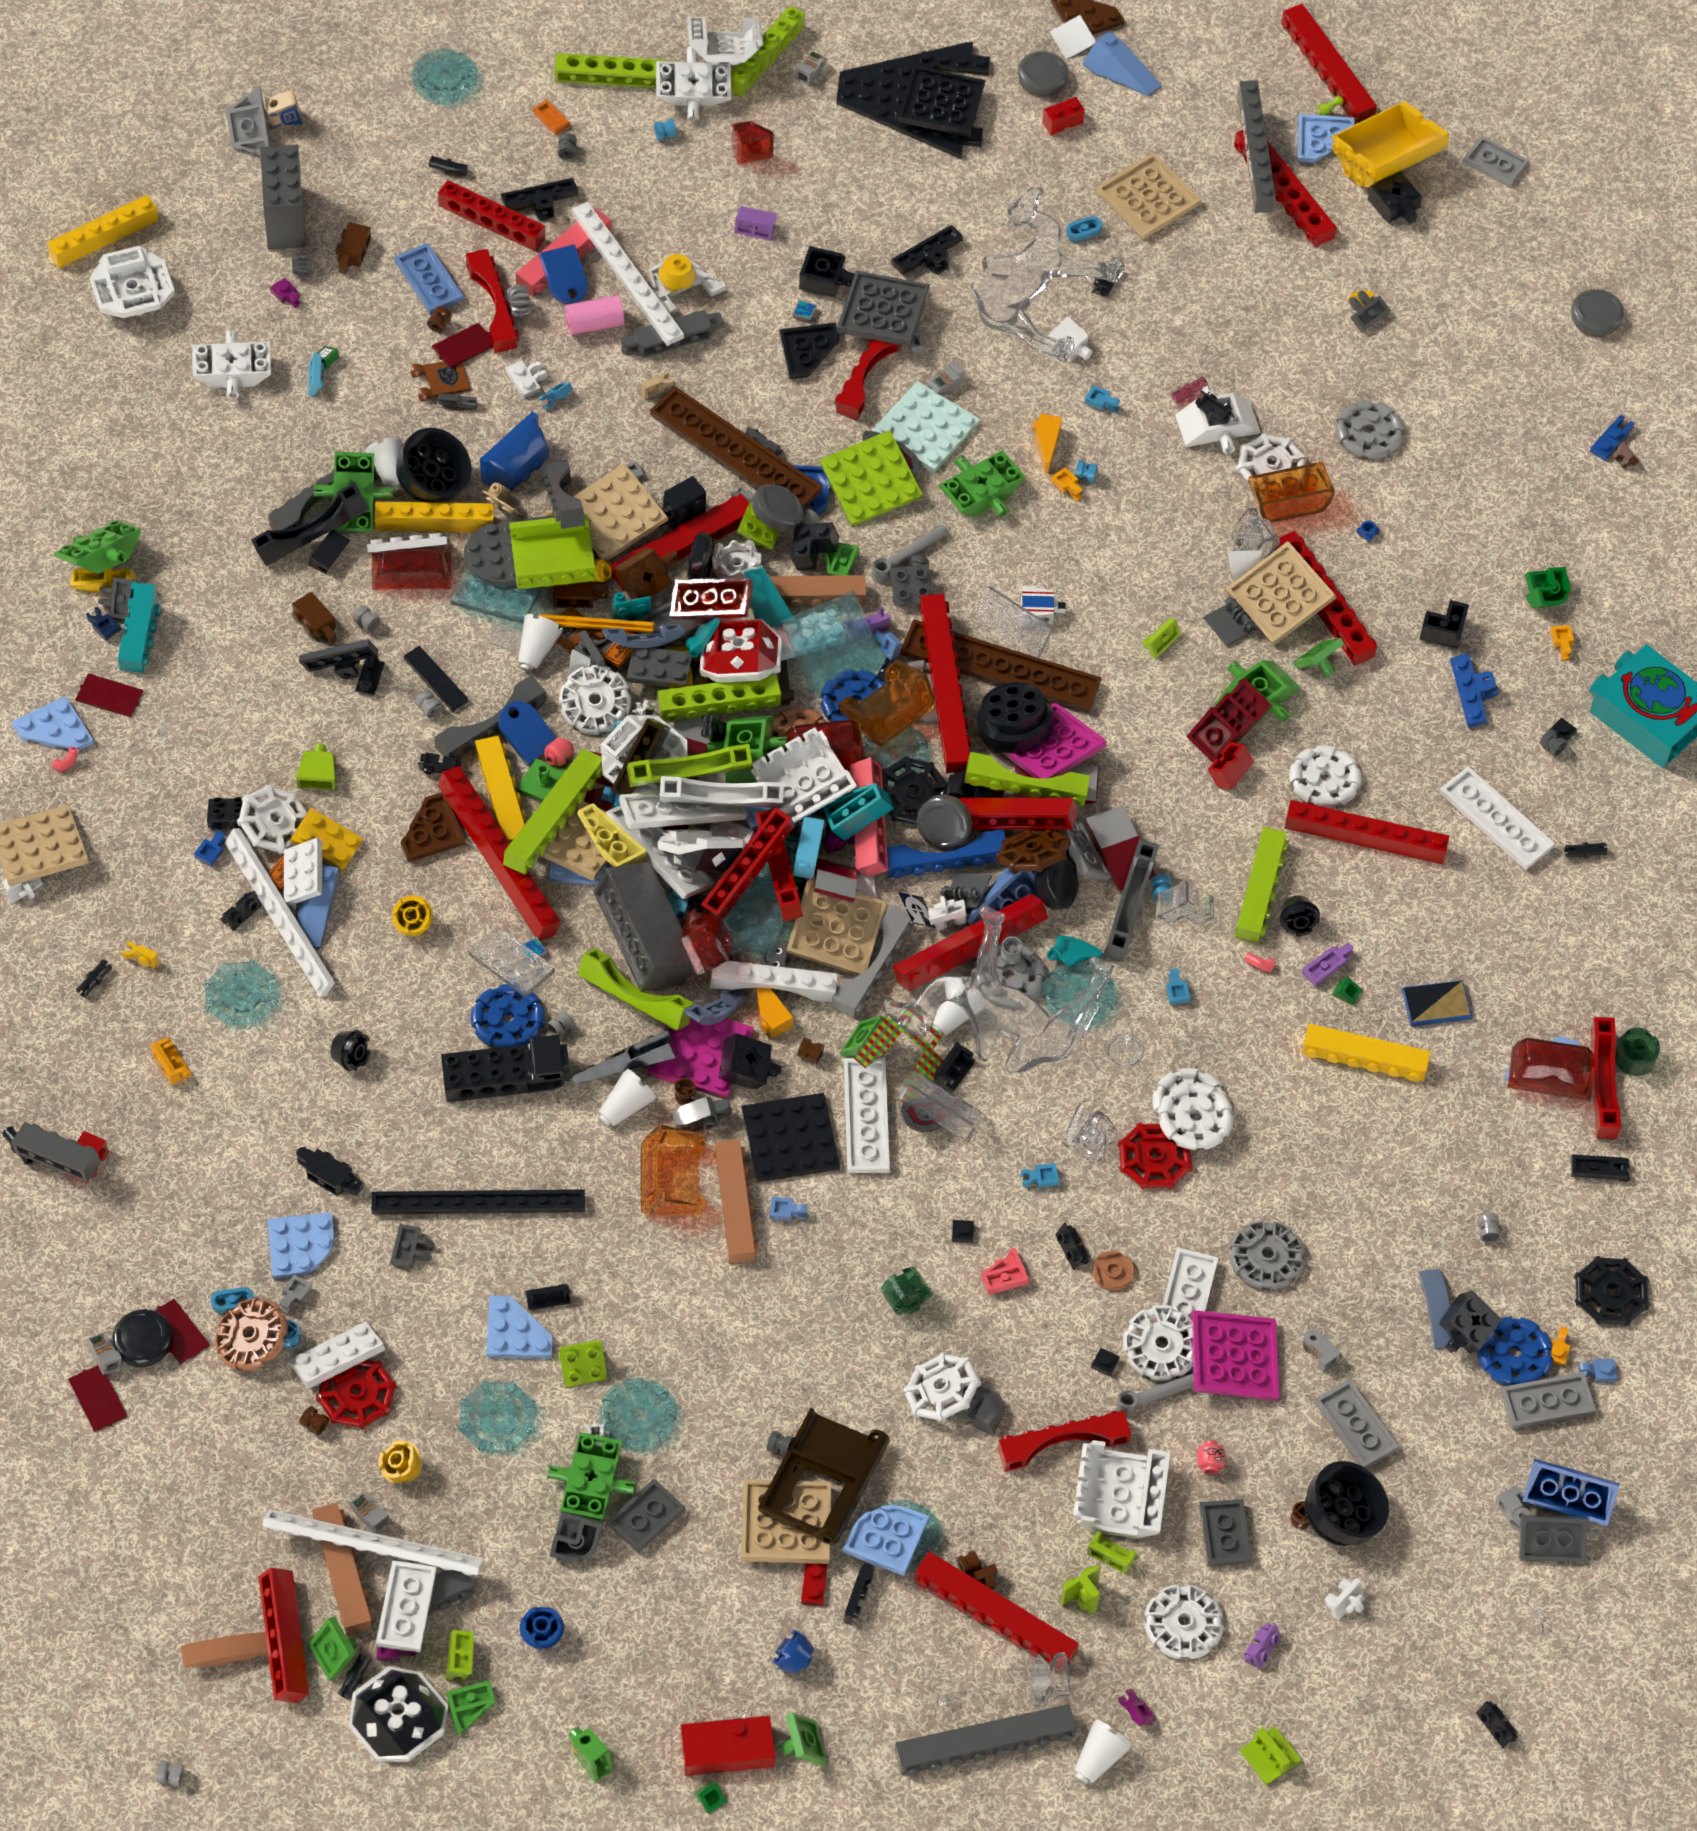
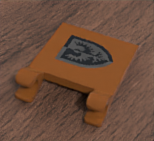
M444 361L425 365L417 363L411 365V376L417 377L425 373L430 387L419 389L418 398L420 401L437 397L440 393L455 394L471 389L462 363L451 369Z
M572 606L560 614L562 616L584 617ZM559 627L558 629L563 628V631L556 642L571 655L572 649L577 651L575 646L579 645L578 642H580L578 633L586 630L589 637L593 635L597 641L605 636L602 630Z

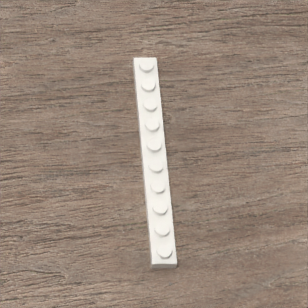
M589 202L572 208L571 213L665 344L668 346L684 339L682 330Z
M240 828L233 829L225 841L226 846L256 892L319 997L326 996L334 985V980Z
M271 1509L268 1510L263 1518L262 1526L269 1527L273 1531L282 1530L290 1532L295 1536L304 1535L317 1541L326 1540L338 1546H352L360 1551L369 1550L382 1556L391 1555L404 1561L413 1560L422 1565L439 1566L443 1570L460 1571L465 1575H478L483 1564V1558Z

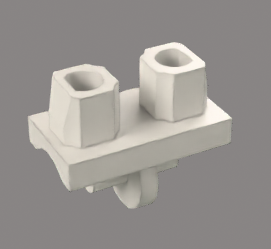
M40 877L11 886L8 885L7 879L2 882L8 900L12 904L26 895L29 899H33L35 897L33 891L43 885Z
M941 896V903L934 904L935 908L928 909L930 924H934L938 931L948 927L947 920L954 919L956 925L966 923L964 899L956 902L954 899L947 901L945 896Z
M1344 1578L1338 1586L1341 1594L1337 1596L1334 1593H1329L1326 1596V1606L1332 1610L1333 1617L1338 1621L1346 1613L1350 1614L1353 1610L1360 1613L1364 1609L1361 1603L1364 1600V1591L1360 1587L1361 1581L1355 1578L1353 1581Z

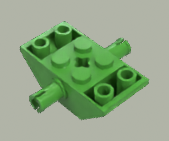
M1004 450L974 466L969 463L964 455L957 457L954 464L962 472L939 484V488L961 514L977 516L992 507L999 517H1003V514L1006 516L1010 509L1003 501L1009 498L1024 481L1025 475Z
M335 452L334 483L332 485L314 484V490H322L314 491V497L322 496L334 499L338 491L355 482L370 510L334 530L372 532L373 500L375 498L393 499V494L385 493L393 492V487H376L374 484V453Z
M119 520L112 521L108 526L94 530L93 534L87 537L75 536L73 544L61 547V550L54 554L55 557L77 567L100 574L117 564L125 563L127 559L131 558L141 534V529Z
M1261 660L1247 671L1237 661H1233L1228 666L1227 670L1236 679L1229 684L1218 698L1215 706L1227 692L1231 693L1243 678H1246L1273 704L1266 713L1272 712L1281 723L1284 722V719L1287 720L1289 718L1290 712L1280 703L1300 690L1301 687L1275 661Z
M773 715L737 717L727 722L725 740L708 741L707 749L708 752L731 746L749 744L752 763L763 756L769 762L767 754L779 747L787 749L785 744L789 742L787 736L772 738ZM753 766L750 769L725 772L726 783H757L751 773V770L754 769Z
M579 1432L571 1467L567 1469L549 1465L547 1479L566 1482L560 1513L563 1511L603 1521L608 1512L611 1496L614 1491L634 1494L633 1490H635L636 1481L618 1479L616 1476L622 1440Z

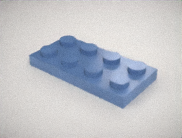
M428 243L394 257L395 264L429 315L433 314L437 306L448 308L464 301L463 294Z

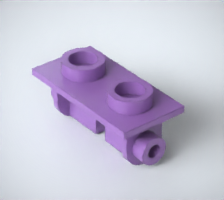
M1268 1623L1262 1625L1254 1637V1640L1259 1642V1645L1251 1642L1244 1653V1661L1249 1664L1253 1661L1258 1670L1268 1661L1272 1649L1280 1641L1281 1634L1276 1623H1273L1272 1626Z

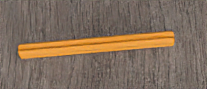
M549 614L538 615V618L539 616L545 617L557 623L559 627L599 630L622 628L626 632L653 633L655 630L653 622Z

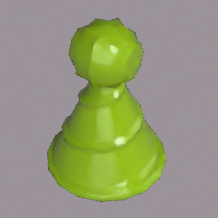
M1336 96L1334 102L1317 104L1316 106L1319 110L1317 115L1330 116L1335 106L1343 104V98Z

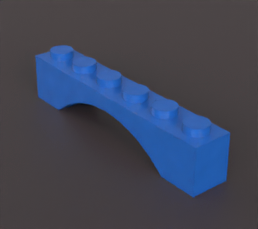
M1004 830L983 832L969 845L949 852H923L904 844L887 847V877L898 879L911 874L918 876L931 871L942 872L944 869H962L964 866H981L984 863H997L995 857L1000 851L1002 840L1005 838Z

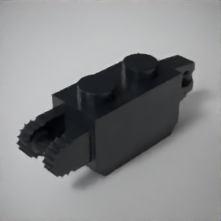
M305 1147L297 1149V1162L306 1168L308 1180L334 1195H340L345 1191L357 1196L363 1189V1182L353 1175L351 1166L346 1162H339L327 1151L322 1152L317 1149L313 1152Z

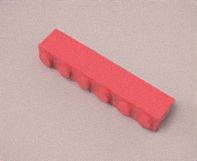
M593 208L611 233V219L596 208ZM576 222L542 252L575 244L579 258L582 259L585 253L590 248H595V246L579 223ZM538 255L516 272V285H525L528 289V294L532 297L537 293H541L548 284Z
M869 757L850 765V775L857 785L855 789L876 783L883 789L882 766L873 758ZM885 815L855 834V867L858 872L867 878L888 871Z

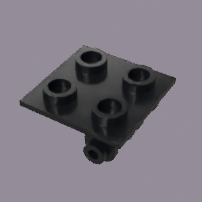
M216 797L209 799L207 811L208 828H212V830L222 829V822H224V829H227V822H230V829H233L234 822L235 828L243 829L237 823V819L240 817L243 797Z

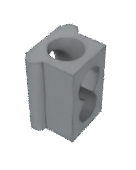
M921 331L915 333L917 337L913 339L910 347L912 354L924 353L926 348L923 334Z

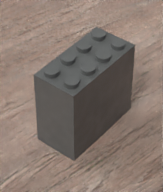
M299 146L260 147L268 249L306 247Z

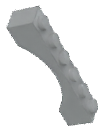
M893 905L889 907L881 920L882 947L876 960L862 974L841 984L832 999L833 1009L853 1019L857 1012L861 1013L866 1004L864 1001L867 997L870 998L875 991V983L877 981L881 982L885 974V967L891 966L895 957L893 954L896 950L900 951L904 944L903 938L905 935L909 936L913 930L914 924H912L907 912Z

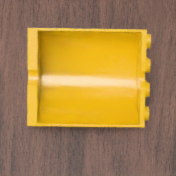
M1403 101L1333 135L1332 150L1337 155L1347 178L1351 177L1358 186L1370 187L1441 152L1448 145L1449 133L1432 120L1426 121L1424 114L1408 102Z

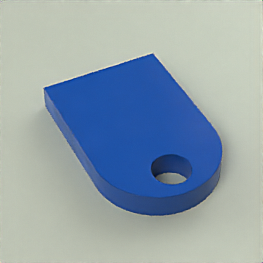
M575 244L538 254L551 294L557 301L568 305L578 303L585 297L588 283ZM568 290H572L575 292V299H572L568 296Z
M792 465L823 486V491L809 504L814 507L812 511L818 515L823 514L829 503V481L822 467Z
M511 702L504 707L499 715L498 724L502 734L526 765H529L536 758L543 755L545 747L556 739V736L534 707L526 702ZM515 709L518 717L511 718L508 715V710Z

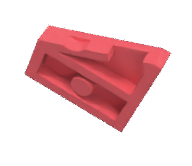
M1012 1248L1004 1259L1000 1258L992 1267L981 1273V1279L988 1295L1029 1284L1028 1276L1016 1248Z

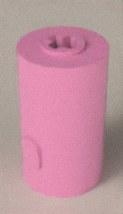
M619 295L564 306L566 325L571 336L624 326V313Z

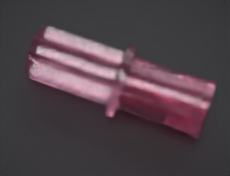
M1204 377L1190 384L1185 383L1182 388L1171 393V398L1178 404L1188 397H1193L1194 393L1203 389L1208 383Z

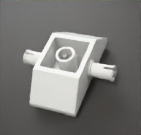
M692 46L686 48L687 62L656 61V98L671 105L688 106L687 119L692 121L694 114V121L699 120V106H713L731 100V64L698 63V52L694 49L692 54Z
M227 330L225 332L226 343L192 345L193 379L211 388H227V398L232 399V393H234V399H237L239 397V387H254L271 375L270 341L237 343V331L232 330V336H230V330Z
M1209 385L1210 391L1208 386L1202 389L1205 393L1211 392L1216 396L1212 385ZM1234 393L1216 396L1218 402L1221 404L1225 402L1233 408L1232 412L1235 418L1229 416L1230 421L1227 425L1220 424L1211 417L1215 410L1212 409L1209 414H1206L1198 409L1195 401H1193L1175 415L1185 447L1220 441L1223 453L1228 454V449L1230 454L1235 451L1232 439L1260 434L1250 401Z

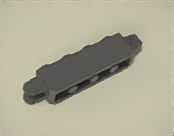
M705 310L695 311L681 317L677 316L673 319L684 333V339L668 346L652 325L639 327L633 330L632 335L621 340L623 345L621 351L624 355L638 353L639 356L645 358L704 341L711 337L712 330L724 325V320L720 312L707 314Z

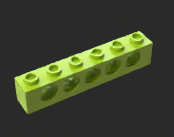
M790 5L763 34V45L759 47V50L746 62L736 65L731 70V91L743 97L804 29V12Z
M556 53L555 82L656 88V61L668 62V60Z
M774 674L759 681L717 682L660 690L657 692V702L661 719L673 722L678 719H694L702 715L714 716L716 714L734 713L742 710L751 711L763 707L772 708L781 704V692L777 674Z

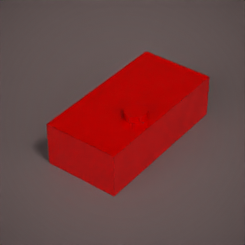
M770 1715L680 1724L685 1776L775 1767Z

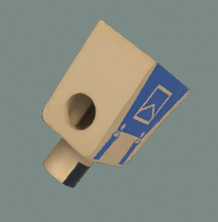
M293 89L265 100L266 121L270 120L273 129L303 125L301 110Z

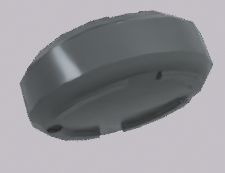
M1038 51L1026 55L1020 61L1017 75L1018 81L1024 90L1038 96H1051L1059 93L1066 86L1069 71L1067 64L1060 56L1047 51Z
M1602 289L1583 291L1575 298L1571 308V319L1575 326L1582 332L1592 336L1612 334L1620 327L1624 316V309L1620 300L1612 293Z
M773 484L760 486L752 497L751 505L754 513L762 523L774 530L787 532L794 530L804 517V509L800 500L794 493L783 486Z
M946 794L935 795L928 799L918 811L917 826L919 833L927 843L935 848L942 850L955 849L966 841L972 831L973 821L971 813L966 805L956 797Z

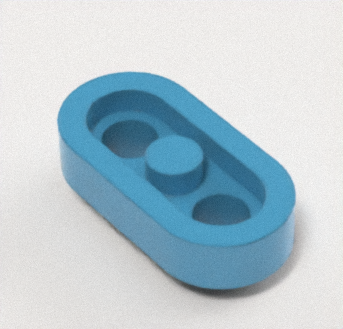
M1089 216L1072 222L1066 228V236L1069 240L1077 242L1098 235L1102 230V221L1098 217Z
M246 1287L217 1291L211 1297V1307L216 1313H227L230 1309L233 1310L237 1307L242 1298L251 1299L254 1298V1294ZM220 1302L226 1303L223 1306L218 1305Z

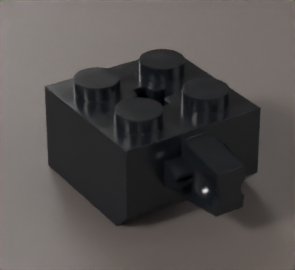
M1401 171L1370 186L1368 201L1387 223L1403 217L1409 224L1416 222L1418 214L1415 210L1420 208L1422 196Z
M809 246L799 274V289L836 297L839 286H851L855 273L845 270L846 257L842 253Z
M694 476L664 491L663 507L661 510L667 516L668 521L661 526L668 524L674 530L682 523L693 520L697 515L706 513V490Z
M734 1033L724 1040L718 1078L749 1089H758L767 1083L769 1076L777 1077V1075H780L782 1066L771 1062L772 1045Z
M1473 1290L1459 1294L1439 1322V1325L1451 1337L1445 1346L1450 1353L1457 1352L1460 1347L1464 1348L1468 1353L1480 1351L1502 1320Z

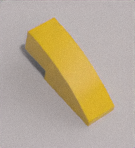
M83 568L73 569L70 587L82 591L102 593L99 591L100 587H113V577L132 579L135 582L137 577L131 568L112 570L110 568L100 574Z

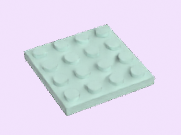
M917 381L872 431L884 433L890 430L895 440L916 454L920 465L935 473L977 427L980 419Z

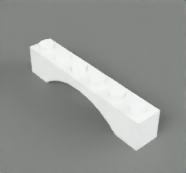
M661 776L659 802L781 808L783 805L784 783H714L683 777Z
M717 959L713 960L710 978V988L712 989L773 988L797 993L811 1000L832 1002L836 993L837 973Z

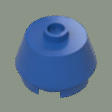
M533 1607L526 1612L520 1622L521 1637L528 1645L535 1649L545 1650L551 1648L559 1642L564 1633L563 1619L551 1607Z
M793 1629L791 1632L793 1636L791 1639L785 1638L775 1652L778 1654V1657L773 1658L771 1662L779 1670L797 1674L802 1668L806 1669L812 1661L811 1655L813 1654L814 1647L804 1632L800 1633Z

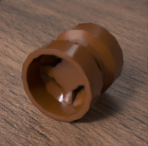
M437 306L433 311V316L428 319L427 326L434 332L443 333L446 329V323H449L452 318V313L445 307Z
M805 1037L800 1044L797 1056L803 1059L808 1057L811 1062L818 1064L825 1045L819 1042L812 1043L811 1039Z
M681 1078L675 1083V1100L678 1104L686 1105L695 1100L696 1088L694 1081L689 1078Z
M310 1406L303 1412L299 1424L305 1428L309 1427L313 1434L319 1436L328 1426L330 1418L325 1414H319L316 1408Z
M1305 1501L1297 1502L1292 1509L1290 1520L1297 1529H1306L1310 1526L1306 1514L1303 1513L1305 1512Z

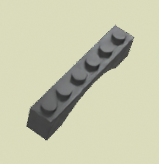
M568 461L544 463L545 470L541 471L545 490H547L553 514H555V521L560 523L561 529L585 526L581 500L565 493L572 486Z
M374 466V479H375V478H376V471H375V466ZM334 469L325 477L319 478L315 484L332 485L334 483ZM314 484L309 488L303 489L299 495L290 498L284 505L274 509L268 515L269 526L273 530H283L301 525L310 508L320 499L324 498L322 496L314 497V491L322 490H314Z
M530 675L515 685L506 705L514 701H523L533 706L534 709L540 708L546 701V690ZM504 707L494 716L483 722L469 726L447 728L434 737L435 748L443 757H454L460 760L466 752L475 750L476 740L494 737L497 732L501 731L498 719ZM515 709L508 710V715L511 718L518 717Z
M1140 839L1137 844L1103 956L1121 962L1124 960L1159 848L1158 844Z

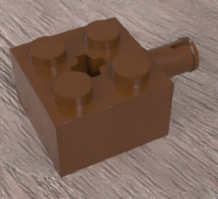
M644 548L616 566L614 570L631 600L648 596L653 597L673 584L666 569L680 561V559L675 557L678 554L674 550L659 558L654 549Z

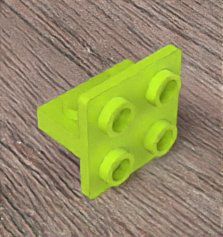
M751 501L737 533L746 537L747 541L752 540L756 547L761 545L768 550H772L780 531L769 528L759 520L754 513Z
M600 1339L559 1347L558 1359L565 1387L607 1379L603 1346Z
M1099 1564L1094 1567H1087L1076 1579L1070 1578L1063 1584L1060 1600L1062 1607L1077 1598V1603L1082 1610L1086 1609L1089 1614L1097 1611L1100 1592L1095 1586L1098 1584L1101 1567Z
M1272 1726L1267 1731L1264 1727H1261L1255 1731L1254 1739L1240 1748L1241 1755L1265 1785L1270 1784L1301 1762V1758L1275 1726Z

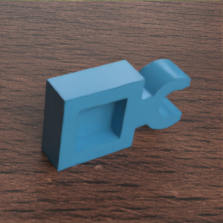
M1056 1163L1036 1165L1034 1171L1029 1169L1021 1170L1020 1176L1029 1178L1028 1180H1023V1187H1030L1033 1183H1037L1038 1188L1059 1186Z

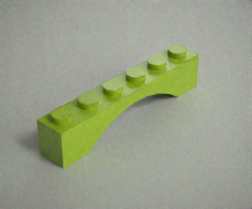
M749 744L687 757L629 762L627 772L630 787L660 783L661 776L693 778L750 769L753 763Z
M970 752L964 783H969L973 786L989 787L993 790L1009 791L1013 794L1029 795L1033 798H1074L1076 806H1084L1090 775L1068 772L1053 778H1030L1007 770L990 755Z
M597 948L583 953L577 975L583 977L587 982L601 987L603 991L617 996L619 1000L633 1005L635 1009L649 1014L653 1019L667 1024L671 1029L679 1030L689 1025L691 1017L683 1012L684 1009L695 1003L679 994L659 996L645 991L640 992L639 988L633 985L620 972L611 956Z

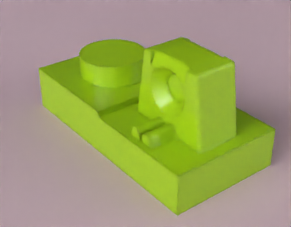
M1169 618L1153 635H1148L1142 641L1143 647L1149 650L1152 658L1157 659L1181 635L1176 619Z

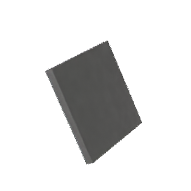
M856 270L836 328L837 333L911 347L928 297L930 284Z

